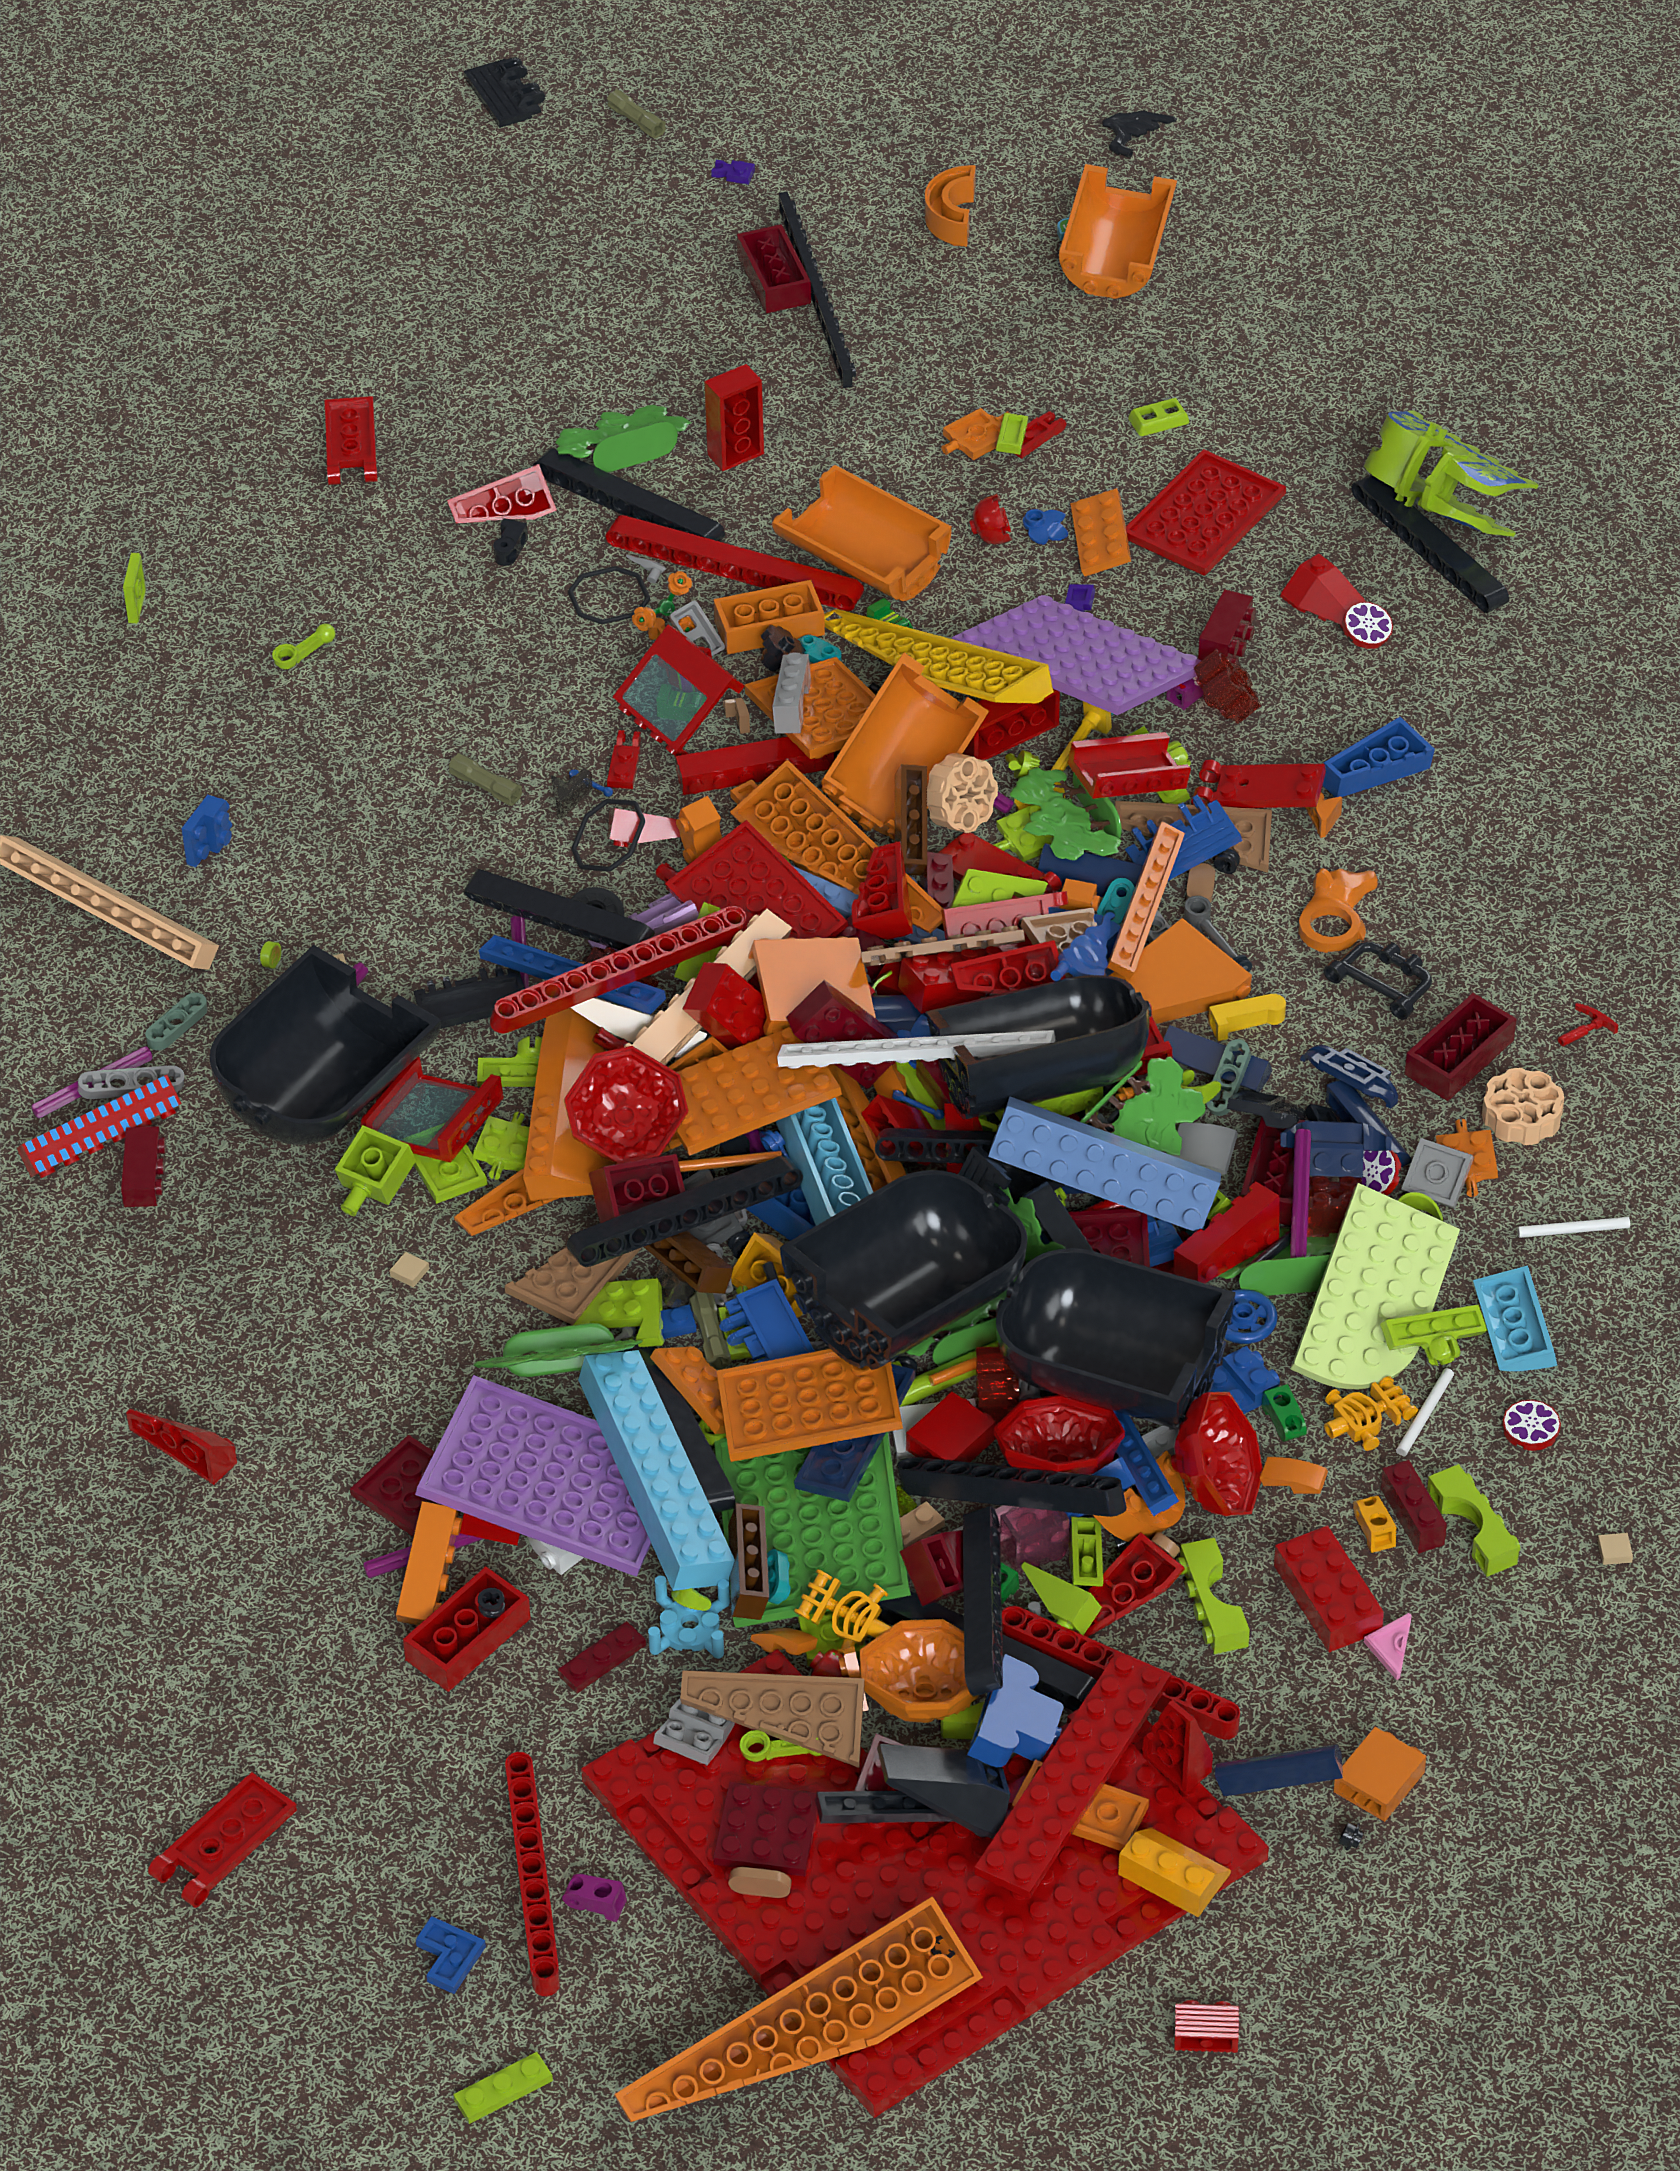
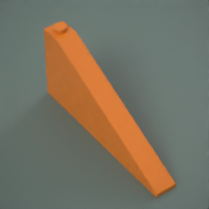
M1183 918L1143 948L1136 970L1130 979L1115 971L1109 975L1126 980L1133 986L1135 992H1140L1143 999L1150 1002L1152 1017L1156 1024L1209 1011L1210 1006L1234 1002L1239 999L1243 1000L1251 991L1252 975Z

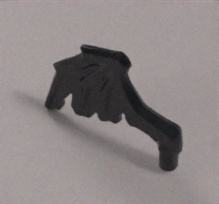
M1146 110L1131 113L1119 112L1104 119L1102 125L1112 129L1116 135L1109 145L1111 152L1131 158L1133 149L1125 146L1128 141L1132 140L1131 136L1140 137L1147 134V131L1159 129L1160 125L1158 122L1169 124L1176 122L1177 118L1147 112Z

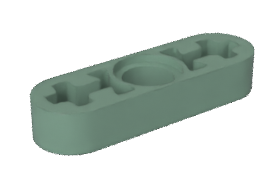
M190 993L153 1023L145 1033L148 1047L153 1050L167 1048L199 1021L208 1011L206 997L200 993ZM173 1019L184 1020L179 1025L170 1024Z
M1241 1039L1232 1040L1227 1044L1213 1078V1081L1220 1082L1221 1089L1224 1090L1222 1098L1225 1104H1220L1216 1108L1213 1100H1219L1221 1091L1206 1103L1209 1111L1216 1116L1226 1115L1230 1111V1109H1227L1228 1099L1237 1094L1251 1059L1250 1048ZM1239 1048H1242L1244 1055L1237 1057L1236 1067L1233 1065L1235 1057L1232 1051H1238ZM1225 1072H1234L1236 1074L1234 1082L1225 1084L1221 1081V1077Z

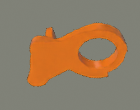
M1324 868L1319 870L1313 881L1314 896L1306 905L1299 918L1298 933L1307 946L1319 952L1328 953L1347 949L1353 946L1358 939L1364 941L1366 934L1365 925L1359 915L1353 910V907L1366 893L1377 888L1378 879L1375 872L1368 870L1355 873L1341 868L1330 872ZM1334 915L1345 919L1351 928L1343 935L1328 937L1315 932L1310 924L1320 916Z

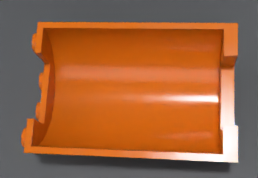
M1085 164L1059 250L1060 265L1067 278L1087 294L1110 297L1112 299L1129 296L1143 288L1151 277L1177 180L1154 176L1151 194L1107 187L1108 168Z
M834 465L819 478L821 497L813 504H810L798 518L792 520V510L787 508L780 515H777L772 522V527L780 538L895 600L900 599L901 601H908L914 598L933 580L941 565L937 564L941 554H947L952 531L950 525L837 465Z
M904 652L821 781L822 791L828 795L847 817L851 816L857 820L864 830L870 832L873 829L895 840V774L901 764L927 766L928 786L929 773L934 765L941 763L949 754H962L989 712L969 697H966L961 702L926 679L921 675L925 666Z

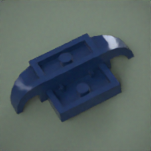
M1315 1045L1300 1058L1303 1062L1309 1059L1319 1071H1324L1360 1090L1371 1099L1374 1097L1383 1099L1386 1107L1390 1109L1398 1104L1396 1088L1389 1080L1391 1071L1348 1048L1338 1052L1329 1046Z
M1307 1120L1281 1132V1147L1294 1149L1297 1129H1308L1311 1131L1310 1176L1363 1178L1364 1151H1391L1392 1144L1391 1136L1385 1135L1363 1122Z

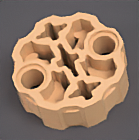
M952 753L947 755L941 763L934 765L929 773L927 806L930 811V819L936 825L970 833L976 831L981 823L988 821L993 813L994 800L998 795V783L994 780L993 768L990 764L973 756Z
M1523 1068L1508 1069L1506 1073L1500 1076H1493L1486 1085V1094L1483 1099L1482 1108L1483 1122L1494 1131L1497 1138L1505 1142L1514 1141L1520 1142L1523 1145L1538 1144L1540 1140L1552 1137L1559 1130L1563 1113L1564 1093L1561 1087L1556 1086L1552 1082L1551 1076L1544 1072L1527 1071Z

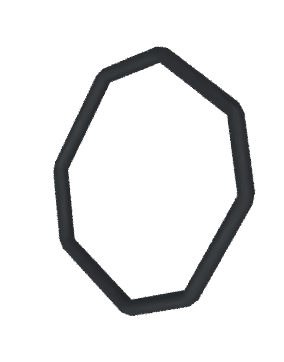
M613 566L579 575L568 589L569 597L577 615L599 624L632 618L635 614L634 612L606 619L582 613L573 591L583 578L617 571L637 579L645 596L644 601L639 607H645L650 601V595L640 574Z
M608 798L584 815L572 845V853L580 869L610 872L633 855L645 825V817L638 802ZM607 804L634 806L640 823L628 853L609 867L583 864L577 847L589 817Z

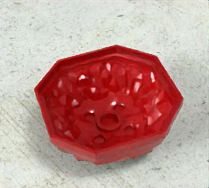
M634 1046L593 1054L564 1098L573 1138L596 1152L600 1157L611 1160L616 1164L660 1157L689 1113L680 1074Z
M1230 1392L1204 1393L1190 1404L1185 1419L1179 1426V1433L1174 1447L1176 1454L1171 1457L1172 1468L1175 1472H1179V1475L1185 1481L1186 1489L1191 1492L1196 1502H1200L1202 1509L1223 1516L1250 1515L1253 1512L1261 1484L1260 1476L1263 1471L1256 1431Z
M1055 1395L1022 1400L994 1427V1436L1003 1456L1012 1467L1092 1475L1112 1462L1121 1441L1125 1437V1430L1114 1411L1065 1396Z

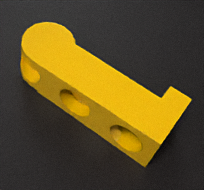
M1267 994L1210 1006L1208 1023L1217 1041L1228 1039L1229 1032L1266 1023L1277 1025L1285 1019L1286 1000L1278 994Z

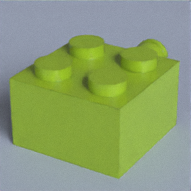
M362 1125L334 1169L342 1186L351 1189L344 1203L340 1206L346 1214L356 1216L366 1197L386 1205L390 1204L416 1162L409 1144Z

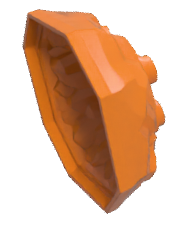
M944 1619L899 1621L860 1649L861 1678H864L865 1681L864 1691L876 1700L890 1715L894 1714L904 1721L929 1723L934 1719L944 1720L945 1717H950L952 1714L957 1715L960 1711L969 1708L971 1703L979 1697V1695L973 1697L970 1694L965 1681L964 1631Z

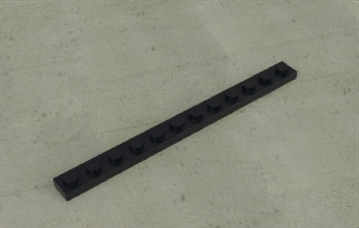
M788 191L778 193L779 212L789 240L811 281V301L842 387H853L852 377H856L855 365L850 363L848 347L844 348V335L842 332L839 333L838 318H834L833 305L831 302L828 303V292L826 287L823 288L822 275L817 273L816 258H812V248L810 243L807 244L806 231L801 229V217L799 214L796 215V204L794 200L790 199Z

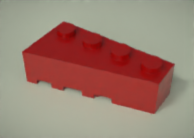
M1255 1181L1249 1186L1250 1192L1243 1198L1241 1196L1236 1197L1231 1202L1233 1207L1223 1215L1220 1213L1216 1214L1211 1219L1207 1229L1197 1230L1174 1250V1273L1184 1278L1207 1283L1271 1246L1279 1239V1195Z

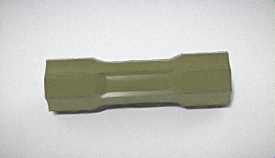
M619 89L609 94L607 106L629 118L642 131L655 139L664 134L666 122L640 107L630 96Z
M457 753L449 763L450 774L490 792L496 799L510 806H513L520 800L523 793L521 785L481 767L475 760Z
M696 1292L689 1298L694 1320L698 1323L705 1359L716 1370L725 1369L727 1365L731 1364L732 1360L727 1341L723 1338L719 1327L718 1309L713 1293Z

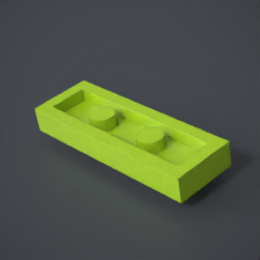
M535 2052L453 2094L454 2101L470 2124L552 2082L553 2077L538 2052Z

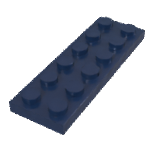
M891 1364L900 1407L915 1379L914 1369ZM886 1432L813 1446L794 1480L795 1489L850 1502Z

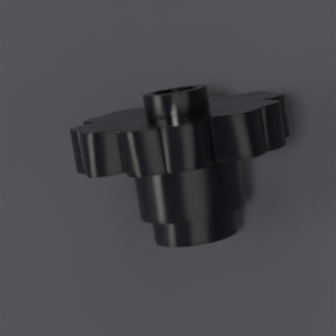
M770 625L761 634L764 640L762 644L766 648L763 651L761 662L772 672H776L781 668L783 655L790 653L804 654L806 652L801 642L793 638L788 630L780 626L774 627Z

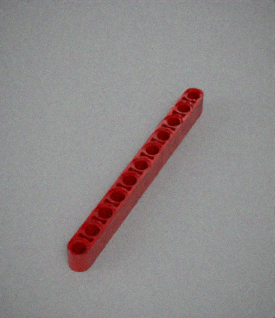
M620 515L615 519L605 536L607 542L617 548L765 589L811 580L821 604L848 612L855 608L864 593V586L858 580L624 515Z
M737 906L726 907L501 998L495 1003L490 1018V1026L497 1033H509L730 943L734 936L743 929L746 922V914Z

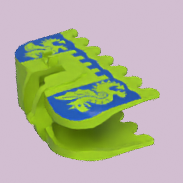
M1414 410L1388 413L1379 432L1382 438L1381 448L1372 447L1364 467L1374 477L1395 488L1394 492L1398 493L1395 500L1403 501L1404 497H1407L1404 505L1412 507L1416 497H1419L1417 504L1428 512H1435L1447 519L1486 534L1515 536L1516 533L1513 530L1495 524L1496 521L1493 518L1479 514L1473 506L1457 501L1458 498L1453 495L1458 481L1478 492L1495 497L1513 489H1537L1539 486L1537 483L1518 476L1517 471L1500 465L1499 461L1491 456L1481 454L1480 449L1461 442L1460 437L1448 433V430L1442 429L1440 425L1434 422L1424 420L1423 415ZM1430 446L1443 447L1442 455L1431 475L1426 480L1419 478L1418 471Z

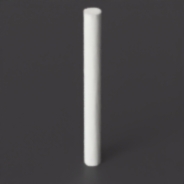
M1629 1217L1520 1226L1517 1228L1518 1237L1523 1238L1630 1228Z
M1445 1368L1397 1447V1454L1406 1456L1453 1378L1454 1372L1451 1369Z

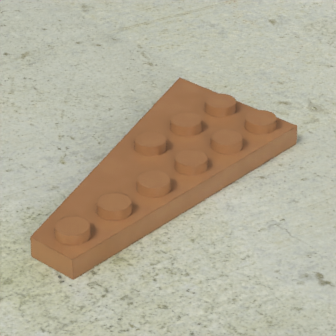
M1115 801V808L1120 817L1121 829L1132 832V829L1137 827L1144 836L1153 838V835L1147 829L1146 822L1152 820L1156 827L1162 821L1170 825L1179 819L1182 820L1185 826H1188L1178 808L1179 804ZM1186 805L1192 816L1199 813L1194 805ZM1222 807L1241 834L1243 840L1229 848L1239 854V864L1268 873L1272 810Z
M1086 908L1024 917L1020 926L1033 945L1055 940L1058 953L1060 954L1064 949L1068 948L1069 944L1076 937L1081 936L1088 927L1097 926V923L1094 922L1093 918L1095 914L1094 909ZM1065 973L1066 978L1074 977L1070 973Z
M1017 926L1001 928V933L991 934V930L975 932V936L964 937V934L949 936L948 940L938 941L937 937L921 939V944L911 945L910 941L894 943V948L884 949L883 945L867 948L865 952H861L862 962L866 967L901 962L902 958H910L917 955H935L940 952L952 953L960 952L964 949L976 950L989 946L1025 942L1024 930H1018Z
M566 1247L548 1258V1263L537 1270L532 1268L527 1271L525 1277L516 1283L511 1281L506 1284L505 1293L574 1325L607 1282H613L641 1248L591 1267H583Z
M682 1671L681 1704L754 1730L763 1731L767 1735L859 1767L864 1678Z

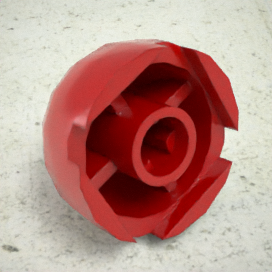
M998 494L980 500L973 510V520L969 521L973 534H979L982 541L993 545L1013 540L1008 533L1006 534V531L1011 532L1005 509L999 507L998 502L1001 499Z

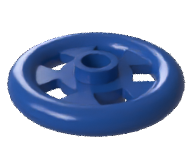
M1232 1290L1236 1292V1305L1233 1309L1231 1324L1228 1325L1224 1339L1238 1344H1252L1268 1337L1275 1329L1278 1319L1276 1308L1271 1300L1253 1290ZM1250 1301L1259 1305L1257 1310L1249 1304ZM1258 1317L1266 1318L1264 1325L1256 1324ZM1238 1329H1251L1249 1333L1238 1332Z

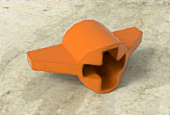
M656 618L653 628H648L650 640L657 639L665 629V621L662 618Z

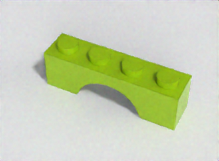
M1459 1464L1428 1476L1427 1491L1440 1513L1466 1517L1479 1529V1534L1473 1540L1472 1557L1486 1577L1517 1565L1520 1544L1514 1535H1510L1505 1528L1501 1516L1494 1513L1487 1497L1483 1493L1480 1494L1475 1487L1472 1476L1469 1473H1465Z
M1210 1538L1182 1544L1180 1557L1176 1558V1561L1185 1568L1181 1575L1185 1574L1186 1577L1185 1589L1189 1598L1193 1597L1195 1601L1193 1608L1196 1620H1202L1204 1626L1202 1627V1634L1205 1644H1211L1214 1654L1248 1647L1250 1629L1241 1606L1223 1603L1210 1591V1587L1217 1580L1221 1579L1223 1574V1558L1216 1539Z

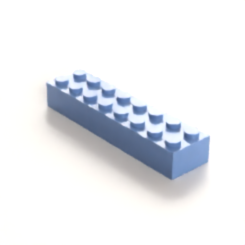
M1013 1097L1008 1099L988 1156L1194 1232L1203 1229L1221 1181V1173Z

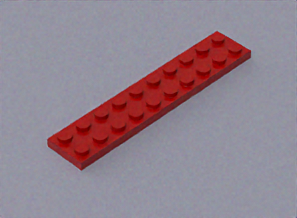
M1117 1650L974 1867V1875L1023 1897L1031 1898L1171 1682V1673Z

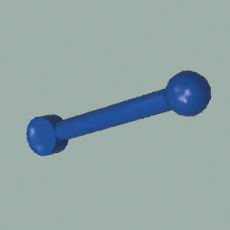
M571 770L569 772L570 779H578L602 791L606 797L612 796L613 789L611 787L605 788L579 775L578 770Z
M899 1090L893 1092L892 1098L894 1100H902L933 1114L937 1120H941L945 1116L944 1111L941 1109L935 1110L904 1096V1093Z

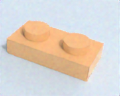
M927 1501L900 1518L904 1548L927 1538L945 1526V1519Z

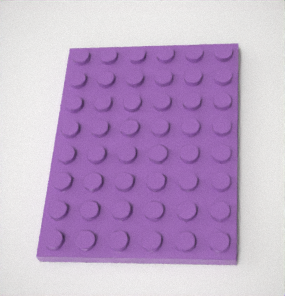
M1046 595L1038 596V598L1025 602L1023 605L1010 609L999 616H995L952 637L953 640L1048 664L1053 689L1115 715H1119L1204 673L1206 669V662L1197 659L1195 655L1179 652L1173 646L1162 645L1155 642L1153 638L1137 635L1131 629L1120 628L1111 621L1098 619L1089 612L1073 609V606L1056 602Z
M473 1375L417 1486L415 1495L637 1577L651 1546V1541L597 1421Z

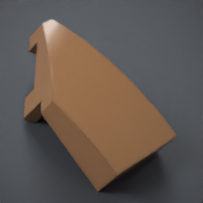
M736 698L722 701L725 717L736 716L740 734L750 733L749 712L744 700Z

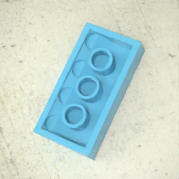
M1528 1266L1473 1280L1499 1370L1526 1371L1557 1366L1554 1349Z

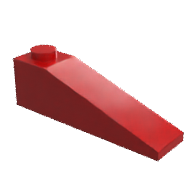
M129 1409L126 1412L129 1430L213 1485L237 1464L235 1445L227 1438H222L208 1430L137 1410Z

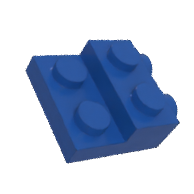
M207 794L181 828L187 865L197 867L202 859L207 858L209 851L219 853L224 845L227 846L232 836L230 831L232 823L227 812L230 806L226 800Z
M1245 1346L1223 1357L1222 1365L1215 1369L1212 1378L1214 1382L1210 1392H1230L1245 1414L1261 1406L1264 1391L1279 1387L1280 1379L1273 1369L1268 1371L1263 1366L1264 1361L1258 1351L1251 1352Z

